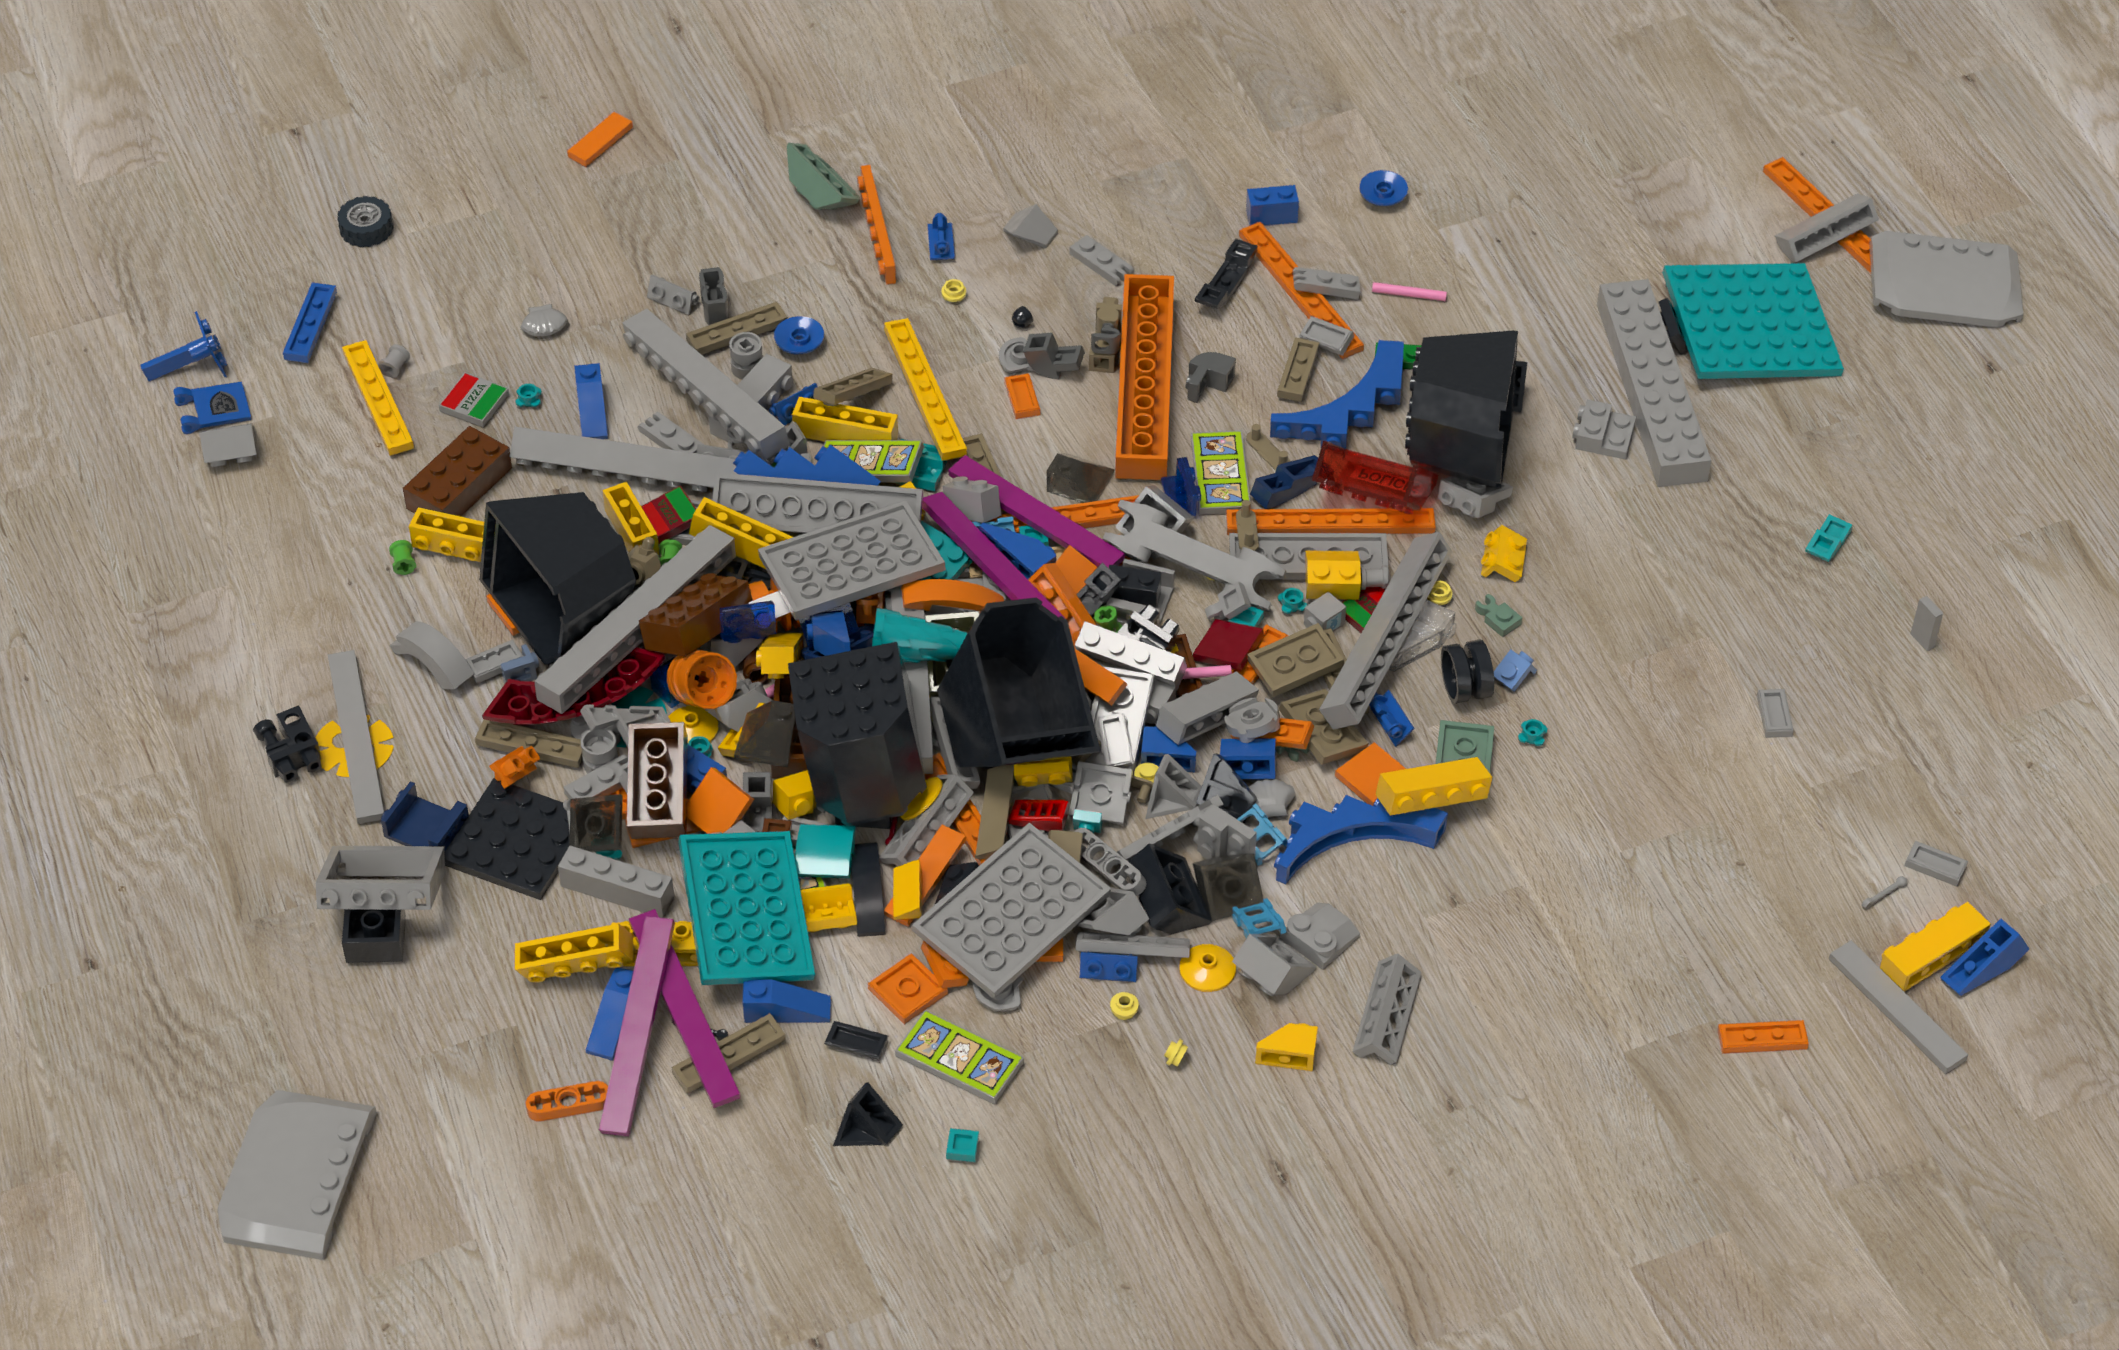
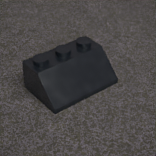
M1149 843L1128 861L1146 879V887L1139 894V901L1144 906L1149 917L1148 923L1153 929L1172 935L1203 927L1213 922L1185 857Z

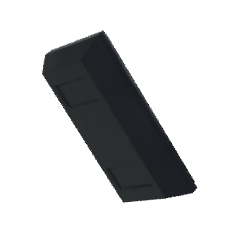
M834 1020L824 1045L879 1060L888 1035Z

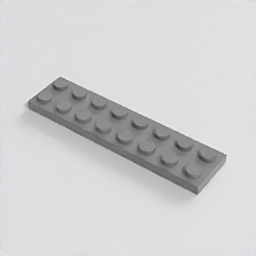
M715 473L712 501L779 531L808 533L903 501H907L921 523L924 490Z

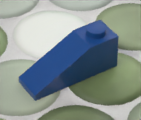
M600 363L576 365L574 368L582 436L603 440L608 439Z
M984 522L979 525V530L1027 579L1042 565L1056 562L1057 555L1050 546H1045L1038 539Z
M843 612L811 615V624H806L807 640H812L816 651L825 656L850 651V640Z
M2000 919L1940 978L1958 995L1962 996L2010 969L2030 949L2021 935L2003 919Z
M620 967L614 969L604 990L588 1040L587 1054L613 1061L634 971Z
M776 980L744 981V1023H753L769 1013L777 1023H830L831 996Z

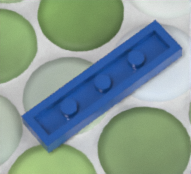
M311 283L284 348V360L309 363L336 297L337 289L335 285Z

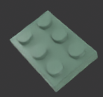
M1440 720L1435 764L1478 757L1490 773L1494 726Z

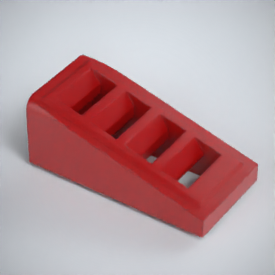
M1015 800L1009 817V824L1025 827L1028 823H1031L1038 830L1063 831L1069 814V801ZM1020 809L1025 810L1024 816H1018ZM1031 811H1036L1034 816H1030Z

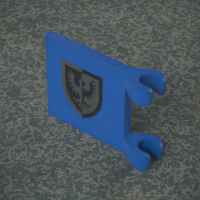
M242 381L195 389L176 387L173 390L176 405L182 406L192 400L194 401L197 417L185 415L180 419L181 429L184 434H191L200 428L251 420Z

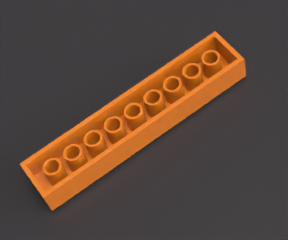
M1124 274L1115 478L1167 480L1174 276Z

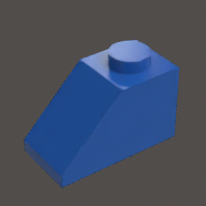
M1144 726L1141 764L1153 763L1159 767L1164 755L1169 754L1185 771L1195 773L1196 751L1187 742L1177 745L1159 728Z

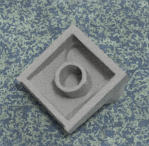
M1317 902L1303 914H1295L1290 917L1286 927L1287 933L1281 934L1280 939L1324 970L1360 937V933L1352 921L1328 903Z

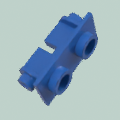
M937 213L932 219L933 224H927L930 260L955 259L952 223H947V217L943 213Z
M817 383L804 387L802 390L778 403H773L772 407L769 408V413L774 417L777 416L784 426L791 423L792 413L798 398L815 399L813 396Z
M1387 690L1383 695L1375 693L1369 706L1394 746H1398L1415 728L1390 690Z
M1088 951L1081 952L1079 978L1136 982L1138 956H1133V954L1115 955L1090 953Z

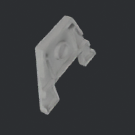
M585 705L580 711L591 731L616 725L627 747L629 724L671 722L663 707L630 706L629 709H620L614 705H606L604 708H594V705ZM628 772L622 774L619 778L626 793Z

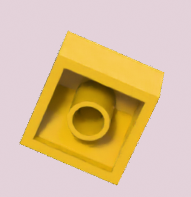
M1305 550L1306 599H1318L1325 593L1330 592L1337 599L1359 600L1361 567L1358 551Z

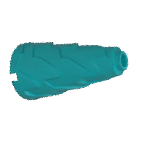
M877 608L872 646L897 642L903 662H946L947 660L954 659L967 633L952 629L948 625L927 622L923 618L902 615L897 611Z

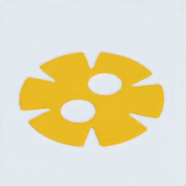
M366 715L367 722H369L370 715ZM381 720L368 727L371 744L374 746L373 755L376 770L389 759L394 747L393 745L379 744V742L393 738L391 730ZM330 721L321 728L315 737L319 746L328 747L327 749L320 750L322 769L329 771L340 763L336 775L349 777L344 748L335 747L332 743L333 738L337 734H341V728L336 722Z

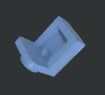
M1510 649L1494 670V678L1515 692L1529 672L1535 674L1537 669L1532 665L1534 660L1526 653L1521 651L1517 654Z

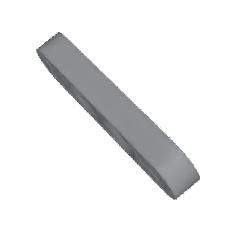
M1079 828L1074 831L1083 833L1082 840L1087 841L1089 844L1087 848L1082 844L1080 858L1118 889L1133 891L1135 896L1144 891L1146 879L1137 868L1090 830ZM1098 851H1105L1102 858L1093 860L1094 855ZM1121 864L1118 872L1114 874L1109 873L1114 865ZM1128 876L1135 883H1127L1126 877Z

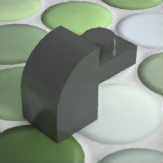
M1051 332L1029 334L1023 353L1028 364L1035 372L1047 378L1059 379L1061 371L1080 369L1085 351L1082 345L1058 347Z
M1206 352L1195 356L1189 362V374L1185 388L1188 389V400L1197 403L1206 387L1226 392L1235 377L1236 358L1217 352Z
M743 772V791L754 799L744 814V823L755 832H762L764 818L772 819L773 816L771 772Z

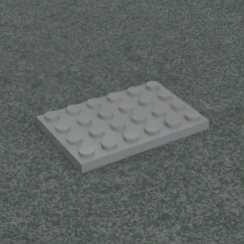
M907 501L758 549L759 558L795 620L946 570L943 558Z
M1028 823L913 923L912 931L992 998H996L1110 896L1111 888L1031 823Z

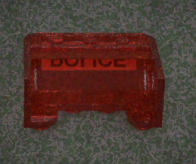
M1323 440L1312 481L1319 483V489L1326 490L1327 492L1342 496L1345 491L1352 493V499L1366 502L1367 498L1374 499V505L1388 509L1392 508L1399 512L1413 515L1414 511L1419 512L1437 484L1439 475L1416 465L1410 467L1347 450Z

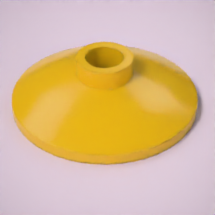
M691 705L676 709L668 716L671 722H684L688 743L697 736L705 737L711 743L717 736L719 729L718 720L703 708Z
M938 777L926 780L927 788L923 793L919 792L907 806L908 810L906 813L900 816L902 820L907 821L917 817L935 801L942 789V781Z
M1201 944L1190 948L1189 958H1181L1179 971L1183 981L1191 988L1202 992H1215L1227 987L1232 982L1236 973V965L1232 962L1234 959L1232 955L1224 948L1213 944Z

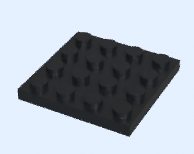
M493 778L444 852L445 866L541 900L558 874V865L569 846H571L567 810L564 809L563 802L513 784L504 789L501 785V780L497 781ZM575 807L573 809V819L577 844L591 822L592 815L589 811L583 809L579 811Z

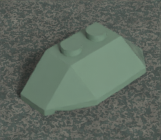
M788 142L786 147L789 181L796 187L798 193L804 195L810 201L809 204L817 210H834L858 203L859 195L828 163L820 156L814 154L810 147L806 144Z

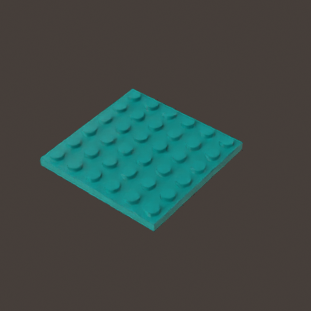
M1805 263L1664 265L1662 274L1698 379L1842 376L1844 367Z

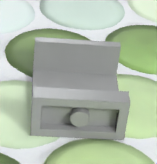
M1124 559L1123 566L1162 572L1161 595L1158 607L1155 608L1160 613V617L1154 623L1159 627L1174 590L1175 570ZM1112 597L1106 604V606H1113L1117 610V621L1122 626L1130 619L1134 611L1140 613L1146 607V605Z

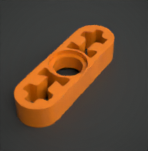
M592 1081L534 1092L526 1099L527 1115L534 1121H546L603 1110L608 1085L602 1081ZM594 1093H599L600 1098L595 1099ZM581 1095H584L585 1102L581 1101ZM567 1096L576 1099V1102L570 1106H564L560 1103ZM552 1100H555L556 1107L552 1108ZM542 1103L543 1109L537 1110L536 1104Z

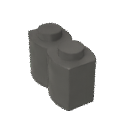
M719 267L701 269L699 282L704 319L708 325L729 318L724 274Z

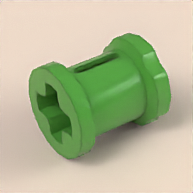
M667 539L660 543L661 565L668 563L677 555L682 548V544L679 541Z
M407 540L395 541L389 547L390 555L394 559L392 564L393 571L396 574L407 575L416 568V562L411 556L413 551L412 544Z
M1113 606L1100 607L1094 613V620L1100 627L1116 633L1122 628L1120 622L1117 621V610Z

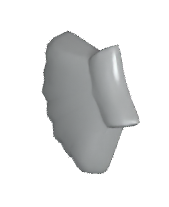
M552 304L528 308L529 314L523 320L520 328L533 336H547L559 332L566 325L568 319L563 313L553 309Z
M1014 338L1006 341L1001 346L999 362L1004 371L1008 373H1018L1026 369L1034 371L1023 353L1027 342L1025 338Z
M1265 779L1263 781H1256L1249 787L1257 796L1256 804L1267 817L1287 816L1286 807L1295 796L1294 788L1291 785H1287L1278 779Z
M1019 976L996 998H992L973 982L975 996L979 1003L983 1004L986 1008H991L993 1011L1015 1010L1020 1005L1018 986L1023 981V978Z

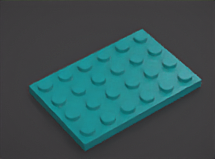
M790 831L680 835L678 843L701 985L744 984V981L776 980L780 982L813 981L815 970Z

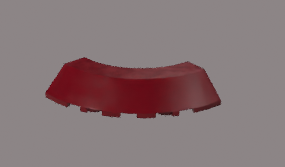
M637 647L634 648L563 714L537 700L535 681L508 679L482 714V718L499 723L542 724L582 716L580 711L585 705L603 708L632 692L658 669L666 659L665 655Z

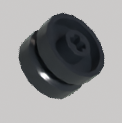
M1481 639L1467 641L1464 648L1457 643L1442 647L1441 670L1445 689L1451 702L1454 704L1468 702L1471 695L1476 699L1492 697L1495 688L1494 671L1490 653L1484 641Z

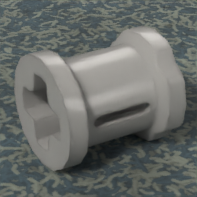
M392 345L389 348L387 357L381 359L378 363L380 371L386 376L396 378L400 373L399 369L410 360V354L403 346Z
M1364 566L1361 567L1360 590H1365L1366 587H1382L1386 589L1389 579L1387 566H1382L1380 569H1365Z

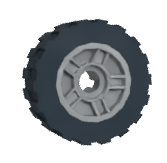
M363 196L348 200L346 204L340 207V211L337 213L341 238L343 237L344 241L352 246L363 248L379 245L392 234L393 220L391 209L384 200L377 197Z

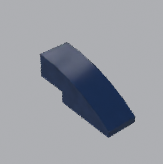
M1316 455L1283 463L1277 466L1275 473L1256 478L1250 495L1264 509H1270L1306 492L1327 477L1331 470Z

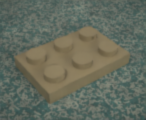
M1319 623L1247 654L1248 662L1272 697H1276L1344 666L1343 657Z
M1326 689L1283 701L1279 707V711L1286 719L1311 721L1313 723L1314 729L1307 747L1321 765L1359 754L1368 747V742L1354 725L1333 730L1323 717L1319 709L1328 694Z

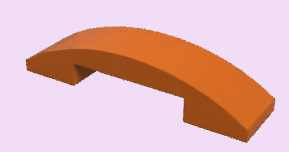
M918 580L901 586L903 608L929 611L932 605L976 610L980 613L987 603L1004 601L1003 596L989 588L958 580Z

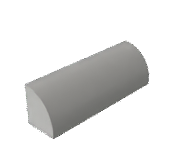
M1857 193L1775 235V238L1783 253L1791 261L1798 262L1879 219L1872 198Z

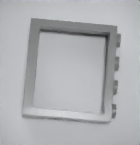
M332 846L316 880L317 909L431 910L445 874L444 847ZM340 863H345L346 868H338ZM337 876H424L423 880H336ZM426 897V904H417V899H424ZM327 898H330V903H326Z

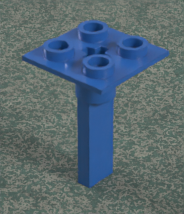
M196 311L195 315L203 337L140 365L148 381L211 355L224 377H227L224 366H227L226 359L221 351L218 352V349H221V345L216 335H210L212 329L207 319L202 320Z

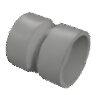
M741 332L731 338L729 342L731 371L734 376L743 379L763 358L762 340L758 335L751 332Z
M607 728L595 731L588 730L582 735L581 749L584 770L587 774L618 757L616 737L611 730Z

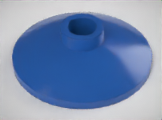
M1378 170L1370 172L1362 178L1359 190L1362 197L1368 202L1379 206H1391L1405 199L1408 193V184L1402 176L1395 172Z
M804 316L785 319L776 327L774 340L777 346L787 353L806 354L816 350L822 344L824 329L819 322L812 318Z

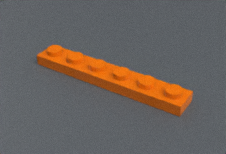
M870 165L860 166L861 176H857V185L859 191L863 190L861 201L863 208L867 207V210H865L866 222L872 225L869 227L871 241H876L873 247L875 258H880L878 261L879 275H884L886 285L895 284V262Z

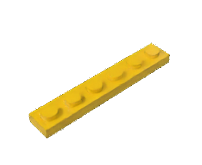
M363 340L343 346V355L389 456L414 449L413 440L367 341Z

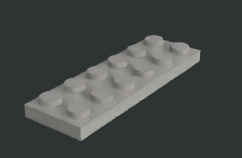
M1229 533L1230 555L1237 558L1241 552L1238 533ZM1257 533L1259 547L1256 552L1263 554L1273 563L1285 569L1287 573L1284 579L1306 580L1305 550L1358 551L1360 567L1380 569L1382 566H1387L1389 576L1386 533ZM1264 576V577H1262V578H1260V579H1281V578H1276V577H1273V576Z

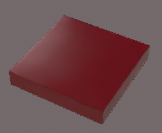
M1215 619L1193 652L1194 661L1217 666L1231 665L1232 669L1242 671L1248 661L1247 654L1255 651L1264 637L1263 628Z

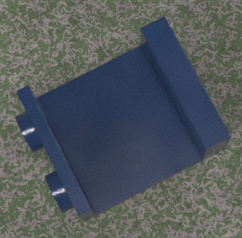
M410 781L406 788L398 793L390 809L384 811L381 817L384 837L404 846L444 847L445 852L469 816L467 804L457 801L452 809L449 810L418 797L415 783Z

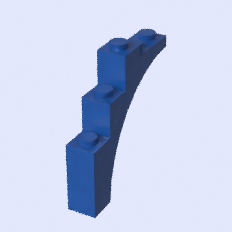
M1379 340L1376 356L1368 372L1356 386L1338 399L1311 410L1294 413H1271L1270 437L1321 440L1320 448L1346 450L1348 426L1373 427L1375 403L1400 405L1404 341Z
M831 444L828 448L822 446L814 457L818 461L816 465L790 447L787 451L782 448L773 460L777 463L775 468L750 450L746 454L741 451L733 462L736 466L734 472L739 475L876 486L881 482Z
M1345 795L1340 804H1335L1332 812L1304 801L1299 810H1294L1290 816L1291 835L1286 845L1287 849L1284 854L1281 852L1278 854L1274 863V868L1277 869L1276 881L1286 885L1296 871L1310 859L1330 848L1348 842L1366 839H1395L1414 842L1434 849L1446 830L1448 813L1437 808H1430L1390 816L1378 798L1372 806L1348 795Z

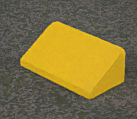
M914 860L893 868L894 920L922 917V869L920 860Z

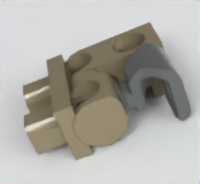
M1104 297L1103 303L1097 302L1096 333L1091 334L1089 371L1114 373L1116 356L1120 349L1122 305L1118 304V298Z

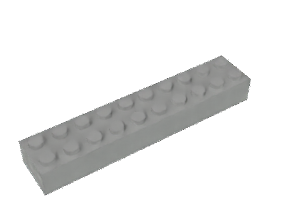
M1649 279L1600 284L1597 307L1633 415L1636 416V424L1657 487L1707 482L1711 458Z

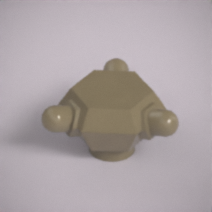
M646 537L642 545H636L628 553L636 579L635 585L641 587L645 580L651 578L662 567L659 555L653 550L655 541L651 537Z

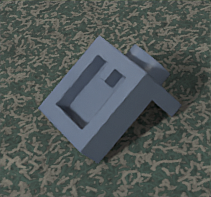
M527 644L521 645L523 657L501 664L504 684L508 679L518 681L537 679L536 668L539 667V661L535 652L530 653Z

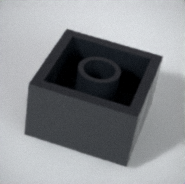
M344 909L342 947L346 963L403 961L406 923L405 910Z

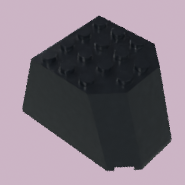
M1518 331L1423 337L1421 347L1416 348L1413 372L1410 378L1412 397H1410L1409 412H1407L1406 417L1408 433H1406L1405 449H1407L1411 466L1502 489L1514 412Z
M584 492L486 502L479 580L544 665L553 663L559 657L566 654L577 641L584 638L595 625L603 621L612 610L621 605L630 594H633L636 579L624 540L620 534L615 532L609 520L603 517L596 504L590 501Z
M1037 597L987 603L967 633L937 689L956 768L1004 766L1098 753L1101 751L1068 621L1062 616L1057 617L1042 605L1043 602Z
M892 642L788 663L797 731L818 810L834 815L847 826L904 815L908 810L907 806L919 792L923 793L927 786L909 678L898 643Z

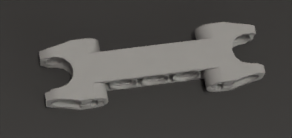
M1120 500L1118 504L1119 509L1134 518V527L1125 535L1105 532L1104 541L1124 552L1125 556L1147 564L1151 553L1225 584L1223 591L1236 582H1240L1245 586L1252 607L1270 611L1271 602L1255 593V585L1264 576L1284 579L1287 573L1285 569L1273 563L1263 554L1246 547H1242L1238 558L1164 527L1168 515L1146 504Z

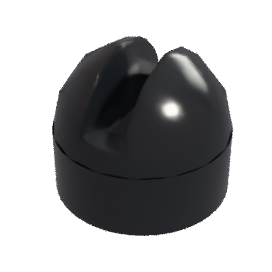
M1020 306L1013 312L1012 322L1016 327L1024 328L1033 322V316L1025 306Z

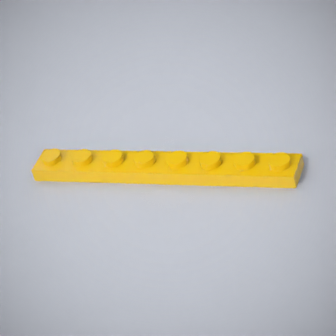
M909 319L884 322L886 336L942 461L963 457L964 455L967 456V447Z

